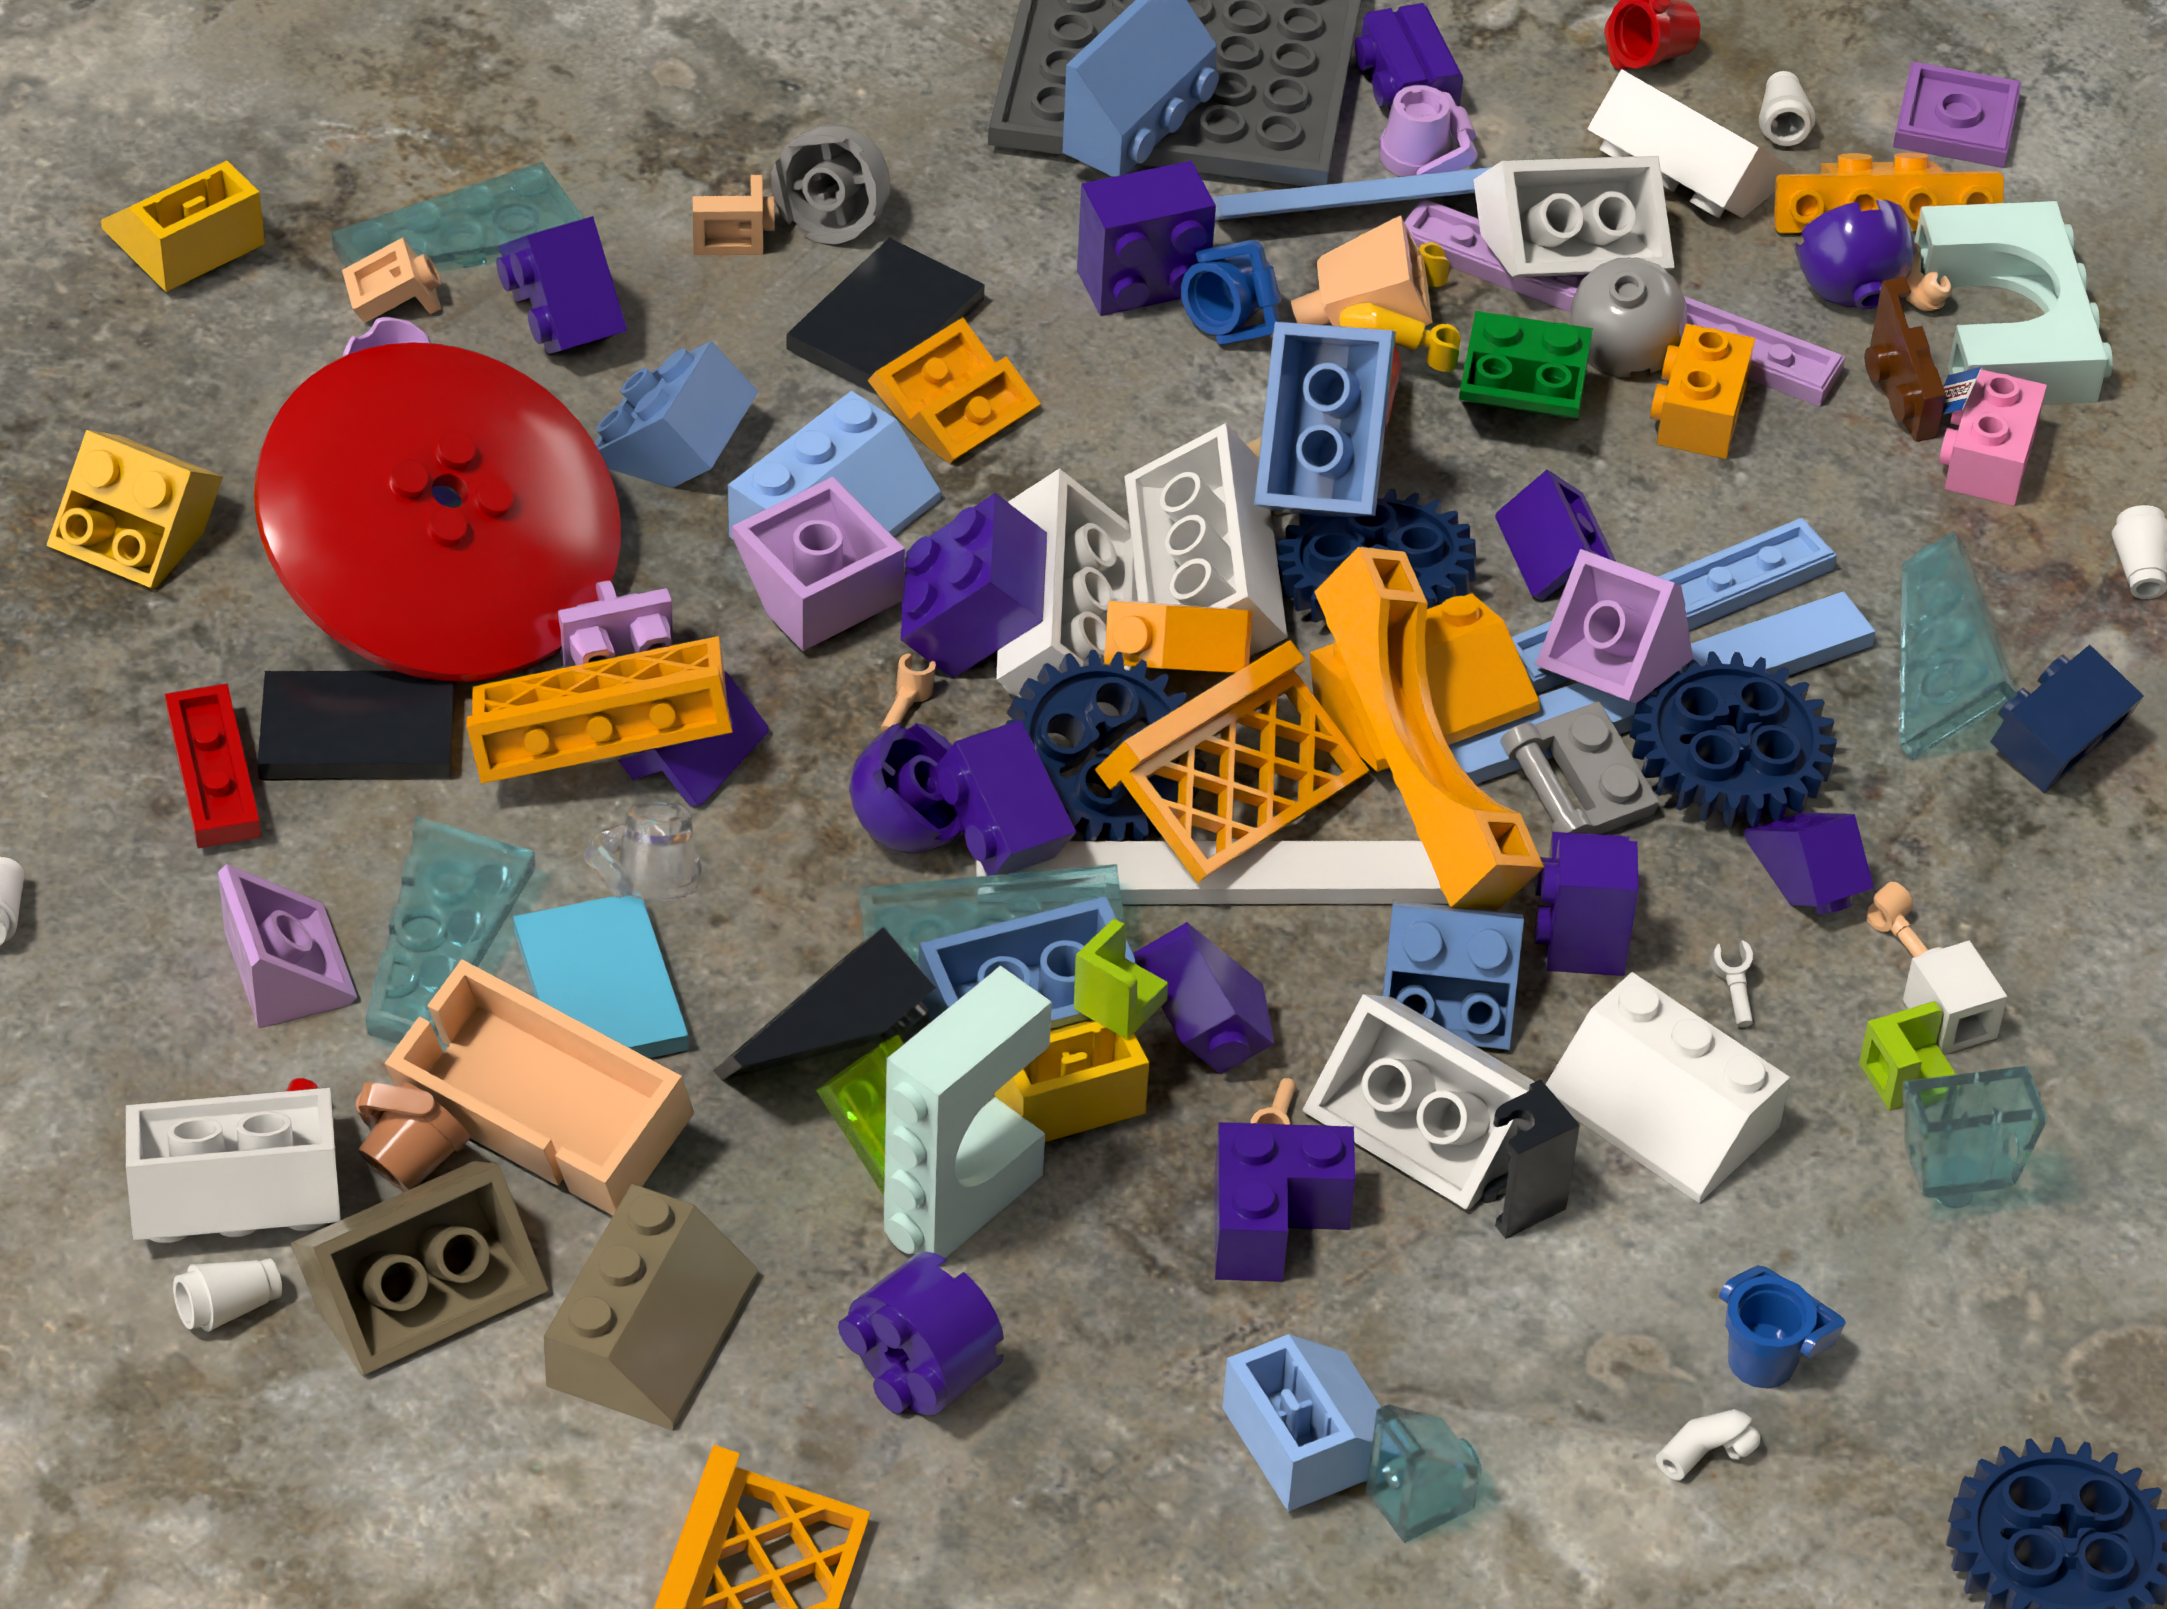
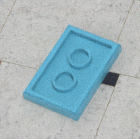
M640 891L513 916L514 933L536 999L647 1058L689 1050L688 1033Z

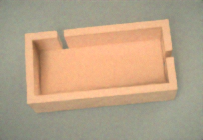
M461 959L427 1005L442 1042L448 1045L445 1052L443 1053L431 1023L419 1016L384 1063L394 1086L399 1087L405 1081L422 1091L429 1092L434 1100L444 1107L467 1130L471 1139L557 1186L564 1179L570 1193L612 1216L631 1184L641 1187L644 1185L694 1115V1110L681 1075Z

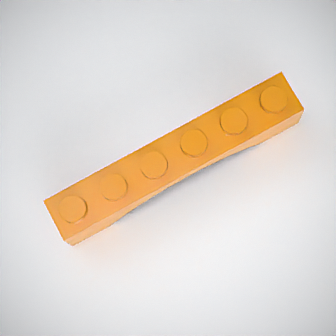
M1358 547L1315 590V595L1325 615L1327 626L1332 632L1346 664L1349 677L1356 687L1371 722V728L1377 736L1393 773L1394 782L1399 788L1414 822L1417 835L1424 845L1439 880L1441 891L1445 895L1450 908L1498 911L1544 868L1521 813L1497 803L1479 789L1459 766L1443 737L1432 705L1426 672L1425 627L1428 603L1406 553L1403 551Z

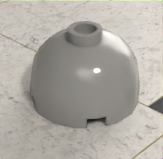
M827 124L801 133L785 147L781 157L775 161L771 171L772 196H774L780 215L788 224L794 221L801 229L812 232L806 234V238L818 243L836 245L855 239L878 219L890 194L889 168L882 151L868 136L849 126Z
M1638 257L1616 258L1597 266L1580 282L1571 305V325L1593 328L1588 363L1597 371L1618 378L1631 377V372L1643 371L1650 368V374L1663 369L1668 345H1680L1687 323V304L1676 279L1660 265Z

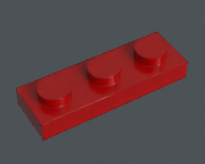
M228 683L165 693L166 711L197 849L261 838L260 820Z

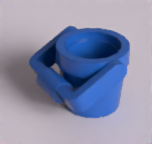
M1249 240L1196 252L1199 263L1189 268L1184 274L1181 284L1182 303L1193 323L1207 334L1215 335L1217 344H1227L1272 334L1275 322H1280L1277 303L1281 302L1274 267L1267 261L1262 244L1255 240ZM1259 310H1263L1266 323L1240 328L1249 317Z
M1757 1265L1732 1277L1725 1283L1719 1294V1298L1728 1304L1725 1323L1729 1332L1728 1363L1733 1374L1742 1382L1753 1387L1768 1389L1781 1386L1790 1380L1802 1354L1812 1358L1834 1346L1846 1324L1845 1319L1841 1315L1808 1294L1799 1284L1780 1276L1765 1266Z

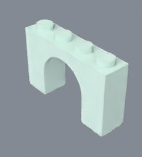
M2057 201L1921 207L1914 241L1921 247V273L1927 275L1930 272H1938L1937 282L1943 276H1946L1951 283V287L1993 286L2012 290L2032 300L2045 313L2038 318L2024 322L1956 325L1948 364L1949 374L1982 367L1983 370L2046 384L2043 405L2098 402L2103 378H2109L2112 373V350L2109 343H2102L2099 334L2100 317L2098 306L2096 303H2089L2086 293V269L2083 263L2076 262L2073 253V229L2070 224H2064Z
M999 966L887 1058L884 1232L888 1235L891 1242L904 1253L932 1252L947 1258L1043 1176L1045 1133L996 1097L984 1106L998 1089L1050 1047L1052 1002L1002 966Z

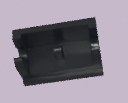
M1541 1079L1530 1084L1528 1092L1503 1103L1494 1115L1493 1125L1495 1127L1506 1126L1511 1120L1519 1119L1517 1134L1507 1143L1506 1151L1510 1154L1507 1166L1509 1172L1491 1180L1485 1186L1482 1197L1484 1203L1495 1202L1500 1196L1505 1195L1503 1213L1496 1218L1495 1227L1505 1239L1567 1208L1580 1124Z

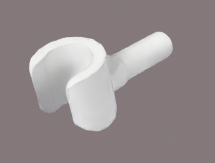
M1741 940L1739 952L1742 957V965L1736 968L1729 967L1722 961L1721 947L1718 943L1711 954V967L1717 976L1727 980L1737 1027H1749L1753 1024L1746 990L1745 972L1753 960V951L1747 942Z

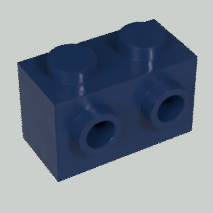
M2090 644L2071 660L2064 654L2059 656L2040 675L2037 681L2041 685L2030 694L2024 687L2021 688L1998 712V715L2004 721L1990 742L2043 793H2046L2121 729L2144 697L2136 687Z

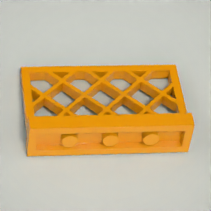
M719 636L473 686L472 715L467 716L466 727L481 784L732 733V722L726 697L723 652Z
M1291 640L1126 739L1095 769L1109 790L1121 783L1124 784L1197 884L1349 787L1370 771L1296 673L1295 669L1305 659ZM1283 694L1288 697L1301 715L1300 726L1276 718L1278 697ZM1236 723L1261 730L1260 751L1235 744ZM1221 733V739L1215 737ZM1275 736L1300 743L1299 764L1275 756ZM1315 748L1329 752L1343 773L1335 776L1314 769ZM1195 749L1220 756L1219 777L1194 769ZM1235 761L1259 768V790L1234 782ZM1274 773L1299 781L1298 802L1274 795ZM1155 774L1178 781V803L1162 799L1148 778ZM1314 786L1319 787L1317 790L1313 792ZM1193 787L1218 794L1217 816L1192 808ZM1233 799L1258 807L1257 828L1232 821ZM1273 812L1279 813L1273 817ZM1191 826L1217 833L1215 855L1209 859L1205 857L1191 838ZM1232 838L1237 839V841L1231 844Z
M713 1444L654 1609H744L740 1603L741 1601L768 1590L780 1609H798L784 1584L811 1573L816 1577L827 1599L805 1609H838L871 1512L736 1467L740 1453ZM742 1494L771 1503L780 1519L751 1530L738 1508ZM822 1520L850 1531L846 1543L819 1553L804 1527ZM730 1527H732L736 1536L726 1540ZM789 1533L804 1559L775 1570L760 1544ZM745 1550L760 1577L731 1588L717 1565L718 1561ZM838 1563L835 1575L833 1576L828 1567ZM711 1584L716 1594L705 1598Z

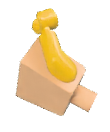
M1402 216L1363 233L1357 238L1322 255L1317 261L1320 289L1291 300L1297 323L1324 325L1331 322L1332 326L1393 330L1396 332L1395 344L1412 350H1416L1418 345L1426 347V361L1433 369L1449 372L1457 367L1461 342L1459 331L1450 324L1437 325L1431 331L1424 329L1426 325L1433 323L1428 286L1441 287L1447 284L1450 262L1445 258L1443 248L1437 243H1424L1418 249Z

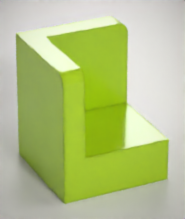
M1113 918L1076 954L1074 1009L1123 1038L1128 1039L1167 1001L1168 982L1125 958L1127 925Z
M1936 1001L1867 1022L1859 1065L1889 1111L1955 1091L1959 1078L1936 1044L1943 1011Z

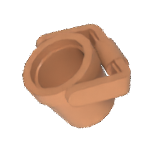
M403 1081L399 1087L365 1082L362 1092L356 1099L357 1111L371 1131L358 1149V1152L378 1173L404 1192L419 1186L453 1153L457 1154L470 1139L467 1130L444 1107L437 1103L429 1092L422 1091L409 1082Z

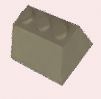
M473 1161L290 1243L316 1308L362 1375H366L549 1291L501 1167L495 1163Z
M631 1184L544 1334L546 1386L674 1431L758 1278V1268L695 1205Z

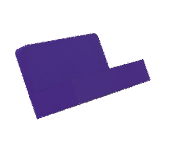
M1545 470L1496 512V521L1531 595L1540 601L1546 599L1569 579L1580 549L1616 562L1583 492L1549 470Z
M725 671L726 697L732 722V733L624 754L618 761L633 780L663 771L688 805L695 807L703 804L764 738L769 731V727Z

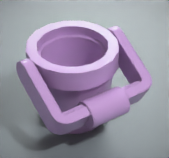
M1426 85L1405 87L1397 92L1393 100L1386 128L1380 137L1379 158L1387 170L1400 177L1460 171L1473 164L1477 159V151L1473 144L1476 133L1466 109L1457 106L1450 93L1441 92L1436 88ZM1450 132L1453 136L1455 143L1461 146L1455 150H1453L1452 138L1450 137Z

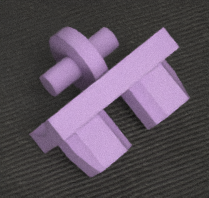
M609 580L596 583V591L599 601L580 604L577 607L558 611L562 644L560 655L565 667L614 658L615 656L633 652L638 653L668 647L673 644L672 600L667 588L617 597L614 587Z

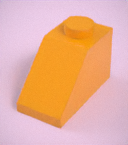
M1108 601L1104 664H1110L1116 652H1121L1125 666H1136L1141 660H1144L1149 668L1236 673L1249 665L1253 610L1140 601Z

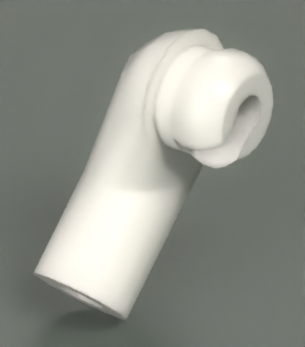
M1732 1409L1688 1421L1656 1455V1463L1666 1476L1674 1480H1681L1708 1451L1723 1445L1730 1458L1739 1460L1741 1457L1745 1458L1759 1446L1761 1437L1759 1432L1750 1425L1752 1418L1744 1412Z

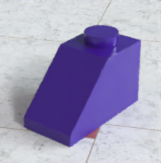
M1801 812L1783 817L1781 821L1773 820L1758 825V827L1744 830L1746 842L1790 905L1814 906L1816 914H1827L1853 906L1852 895L1874 889L1855 814Z
M1188 922L1134 952L1135 963L1138 966L1168 982L1167 1001L1161 1008L1182 1044L1220 1074L1242 1064L1252 1056L1274 1045L1263 983Z

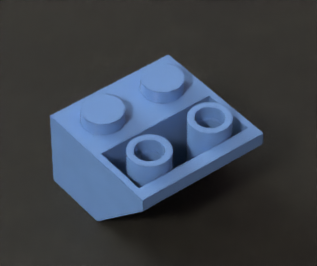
M712 341L690 352L682 348L667 358L657 369L650 372L647 368H642L624 383L620 390L624 396L622 401L596 427L599 437L595 441V445L608 469L673 488L712 469L759 391Z
M1393 900L1383 996L1394 998L1474 1046L1510 1050L1524 924L1523 915L1489 910L1457 909L1444 905Z

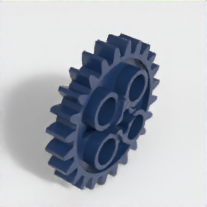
M1389 489L1384 498H1377L1375 516L1327 517L1299 514V525H1287L1285 528L1286 539L1279 540L1278 542L1279 556H1277L1280 582L1283 583V595L1285 598L1294 597V606L1297 612L1311 608L1312 621L1315 623L1325 619V615L1315 595V590L1358 547L1405 552L1427 600V609L1438 606L1451 597L1468 595L1469 582L1476 579V541L1470 538L1469 524L1458 523V512L1456 510L1441 514V501L1439 500L1432 501L1424 506L1420 505L1419 493L1416 492L1403 501L1397 500L1395 489Z
M1090 650L1083 663V667L1079 665L1071 653L1065 655L1059 666V671L1049 663L1044 664L1037 676L1038 681L1028 678L1019 692L1022 698L1015 697L1006 713L1013 719L1007 720L1006 724L1022 720L1074 828L1083 831V841H1095L1098 835H1105L1106 841H1123L1125 833L1131 841H1145L1149 835V830L1158 837L1162 836L1124 784L1121 783L1109 790L1095 769L1113 752L1112 749L1107 747L1118 740L1129 727L1137 722H1144L1147 725L1124 736L1118 747L1126 739L1181 707L1187 695L1185 692H1181L1168 697L1163 692V689L1167 684L1169 676L1163 674L1152 682L1145 678L1147 662L1141 660L1132 672L1124 669V660L1121 652H1116L1109 666L1102 665L1096 650ZM1103 702L1112 705L1118 710L1121 717H1112L1105 714L1097 703ZM1048 733H1057L1064 736L1070 742L1072 748L1057 746L1051 741ZM1092 748L1099 752L1079 772L1070 778H1063L1060 773L1081 765ZM1195 749V756L1200 754V749ZM1194 757V769L1203 772L1207 763ZM1155 774L1148 778L1162 799L1178 803V781ZM1086 783H1097L1103 786L1109 793L1110 798H1101L1094 795L1088 789ZM1193 787V799L1200 788Z
M1710 651L1705 666H1700L1695 659H1692L1682 667L1681 672L1678 670L1637 702L1630 731V738L1635 740L1632 757L1644 760L1641 772L1645 778L1660 777L1656 790L1658 796L1667 795L1674 791L1679 794L1676 809L1679 811L1695 803L1700 806L1699 814L1702 821H1706L1713 811L1722 812L1723 820L1728 827H1732L1736 814H1744L1752 827H1758L1762 812H1766L1775 821L1783 820L1786 806L1801 813L1807 797L1813 799L1819 797L1822 784L1828 781L1834 761L1833 755L1837 739L1830 737L1834 720L1821 717L1825 704L1823 699L1805 701L1810 684L1801 682L1790 686L1786 683L1789 673L1788 668L1784 667L1771 675L1765 672L1766 658L1760 657L1753 667L1744 666L1740 652H1734L1730 664H1722L1716 653Z
M2061 1437L2054 1438L2050 1452L2042 1453L2032 1438L2026 1439L2020 1458L2004 1445L1999 1449L1996 1464L1981 1458L1977 1463L1974 1478L1964 1476L1958 1497L1953 1500L1948 1522L1951 1524L1946 1540V1546L1955 1549L1951 1564L1952 1570L1968 1572L1964 1586L1966 1594H1976L1984 1591L1988 1593L1984 1609H2154L2155 1604L2164 1605L2167 1599V1509H2157L2162 1490L2159 1487L2139 1490L2138 1485L2143 1470L2137 1467L2124 1474L2119 1473L2115 1470L2118 1461V1454L2115 1452L2108 1454L2101 1462L2093 1460L2091 1444L2086 1441L2080 1446L2075 1455L2067 1453Z

